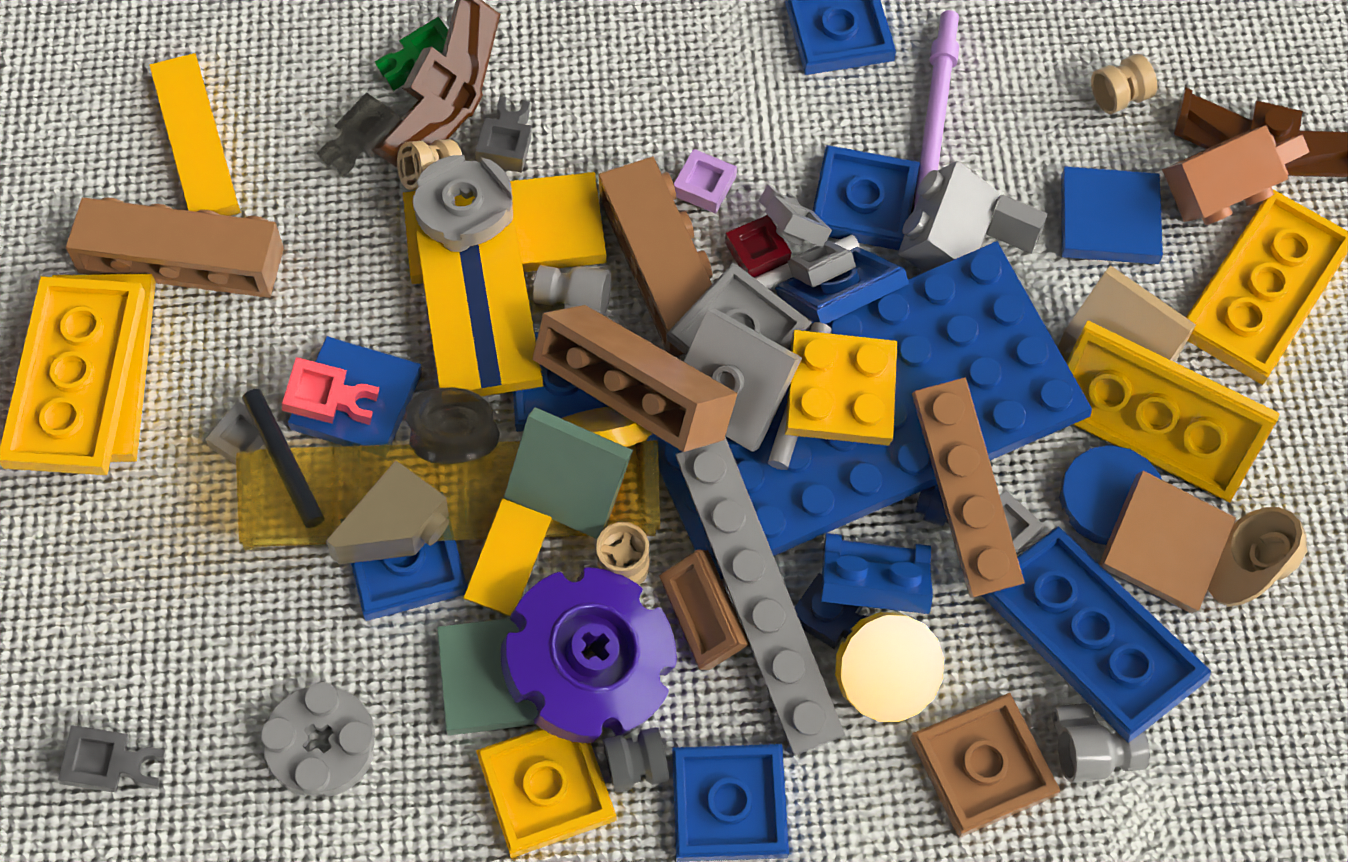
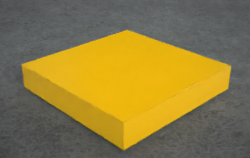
M539 728L476 750L511 858L617 821V816L591 743L565 740Z

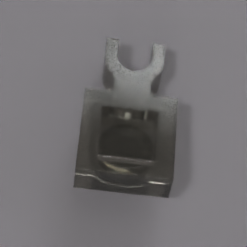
M366 92L334 125L340 136L335 140L327 142L316 154L328 167L332 164L339 175L344 178L354 168L356 159L362 152L371 158L375 155L372 149L383 140L401 118L395 111Z

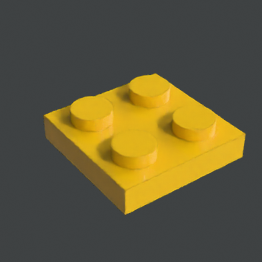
M794 330L791 337L790 351L799 355L802 359L788 387L785 435L889 446L893 440L897 341Z

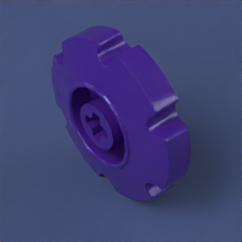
M584 568L577 578V582H571L565 578L562 572H557L535 584L522 597L513 610L510 620L517 625L519 632L508 633L501 643L502 672L507 688L515 702L519 703L523 700H529L536 705L538 713L534 723L541 729L559 738L579 743H593L601 735L602 727L611 729L615 736L620 735L623 737L644 724L666 699L669 689L660 681V675L666 676L676 667L675 639L663 610L659 607L649 610L641 604L639 598L643 588L623 575L600 568ZM591 649L596 656L588 660L582 653Z

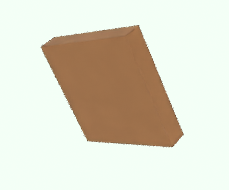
M1141 471L1135 476L1099 565L1104 570L1189 613L1197 612L1201 607L1236 517L1145 471Z
M1011 693L940 721L911 735L910 740L958 838L1054 798L1061 792Z

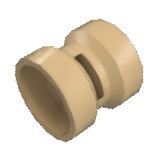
M1134 54L1123 59L1117 67L1107 65L1094 71L1091 77V87L1100 108L1107 114H1113L1127 108L1130 101L1140 103L1154 97L1157 92V79L1148 59L1142 54Z
M452 139L434 140L430 145H427L424 141L404 142L398 151L397 170L403 186L408 190H417V180L428 166L448 156L462 155L458 144Z
M617 522L609 525L600 533L596 543L598 568L623 575L638 585L643 583L650 567L649 541L646 533L639 526L629 522Z

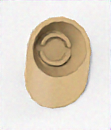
M1263 507L1247 513L1236 521L1207 589L1214 599L1228 607L1243 605L1259 597L1276 580L1284 579L1300 566L1307 553V535L1302 523L1291 511L1280 507Z

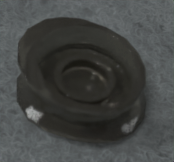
M454 387L430 389L413 397L406 407L405 421L411 429L409 444L418 457L430 463L454 464L477 460L490 454L498 445L500 432L496 422L493 420V410L489 402L479 394L468 389Z

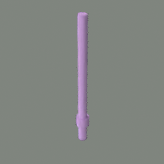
M951 10L941 13L938 37L932 42L930 63L933 65L913 212L920 196L917 193L919 184L930 171H938L951 71L957 65L960 47L956 41L959 15Z

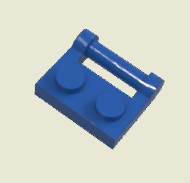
M826 533L822 562L821 602L930 614L933 599L930 564L931 545L915 543L914 548L846 541L842 540V535Z

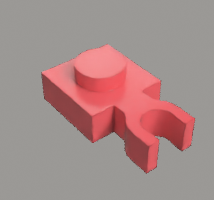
M296 357L283 398L282 411L333 424L336 410L346 412L354 421L370 425L373 411L361 409L355 402L360 398L377 401L380 387L368 384L344 385L347 370Z

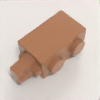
M1267 125L1238 134L1162 169L1183 221L1187 222L1202 218L1204 224L1208 225L1232 215L1230 206L1244 200L1246 206L1273 196L1272 186L1289 179L1285 164L1310 151L1303 134L1276 144L1273 135H1270Z

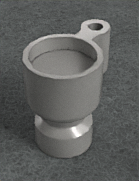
M540 265L534 281V304L553 307L557 303L564 304V309L586 305L605 316L611 292V273L609 270L577 266L569 273L563 274L559 268Z
M1087 703L1053 706L1052 720L1059 735V761L1062 772L1068 782L1106 779L1111 775L1115 767H1120L1123 771L1147 769L1150 760V749L1145 731L1128 743L1117 732L1111 734L1104 726L1100 725L1095 718L1093 709Z

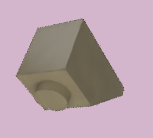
M395 461L326 540L331 558L338 564H348L416 555L425 543L430 546L433 545L446 530L449 524V519H447L449 516L447 498L398 461Z

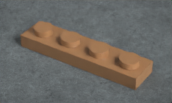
M966 377L914 391L912 393L969 597L973 598L1025 584Z

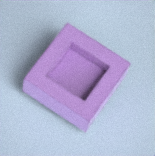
M693 149L674 182L676 197L716 214L736 178L737 166Z

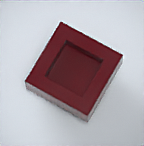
M768 215L725 233V244L736 263L754 278L787 264L792 254L784 238L776 233L777 227Z

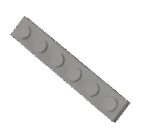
M726 437L723 441L675 454L793 756L844 737L845 732Z

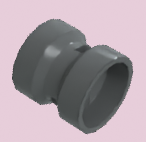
M658 727L641 730L636 742H633L632 738L625 739L620 735L603 738L614 793L631 790L635 783L641 782V777L644 776L646 781L652 785L669 782L667 760Z

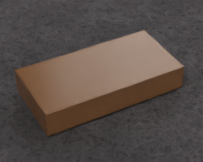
M696 550L659 575L699 670H711L750 645L708 550Z

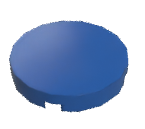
M1113 445L1090 448L1073 460L1062 478L1059 495L1062 510L1065 508V512L1070 518L1068 522L1077 533L1094 543L1107 545L1136 474L1145 471L1162 480L1161 475L1148 459L1131 449Z

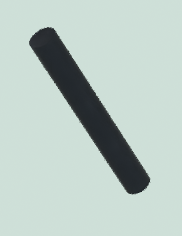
M252 389L242 396L245 407L306 528L318 526L324 521L325 517L260 389Z

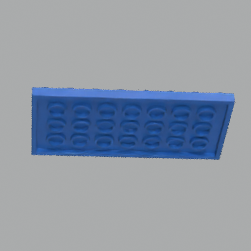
M998 241L908 279V285L826 324L831 327V334L897 341L893 440L889 446L798 436L788 469L780 470L770 466L768 460L787 404L788 389L759 449L752 452L726 437L773 556L937 484L912 393L916 390L966 377L990 461L1091 416L1092 407ZM652 433L645 442L695 551L698 549L709 551L719 576L723 579L675 454L683 451Z

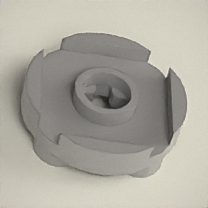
M464 155L448 156L428 166L417 180L418 188L415 196L413 195V207L417 222L430 238L443 243L444 247L450 251L462 252L470 246L484 243L498 235L513 220V196L510 180L504 170L489 159L480 157V163L465 161ZM462 195L465 199L472 196L475 197L470 205H455L454 197Z
M326 682L315 683L309 688L300 689L282 700L273 710L261 731L264 757L271 772L286 789L306 796L305 794L313 796L323 794L324 797L347 791L366 774L373 758L375 729L367 709L353 694L346 690L335 688ZM328 729L333 732L328 738L332 747L325 753L318 748L313 749L311 752L305 749V746L310 742L308 736L313 731L318 730L322 732Z

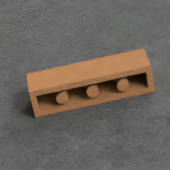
M654 156L600 173L599 197L665 350L676 357L684 353L667 341V333L712 285L710 278L713 277L705 251L697 252L693 244L694 230L689 215L685 210L679 212L674 202L676 200V191L671 176L668 172H660Z
M82 197L65 247L80 274H152L157 284L271 298L284 250L276 222L268 221L262 217L247 216L241 218L225 216L211 210H199L197 212L177 210L163 204H151L149 206L130 204L109 197L101 200Z
M586 305L543 313L532 360L683 452L725 439L737 392Z

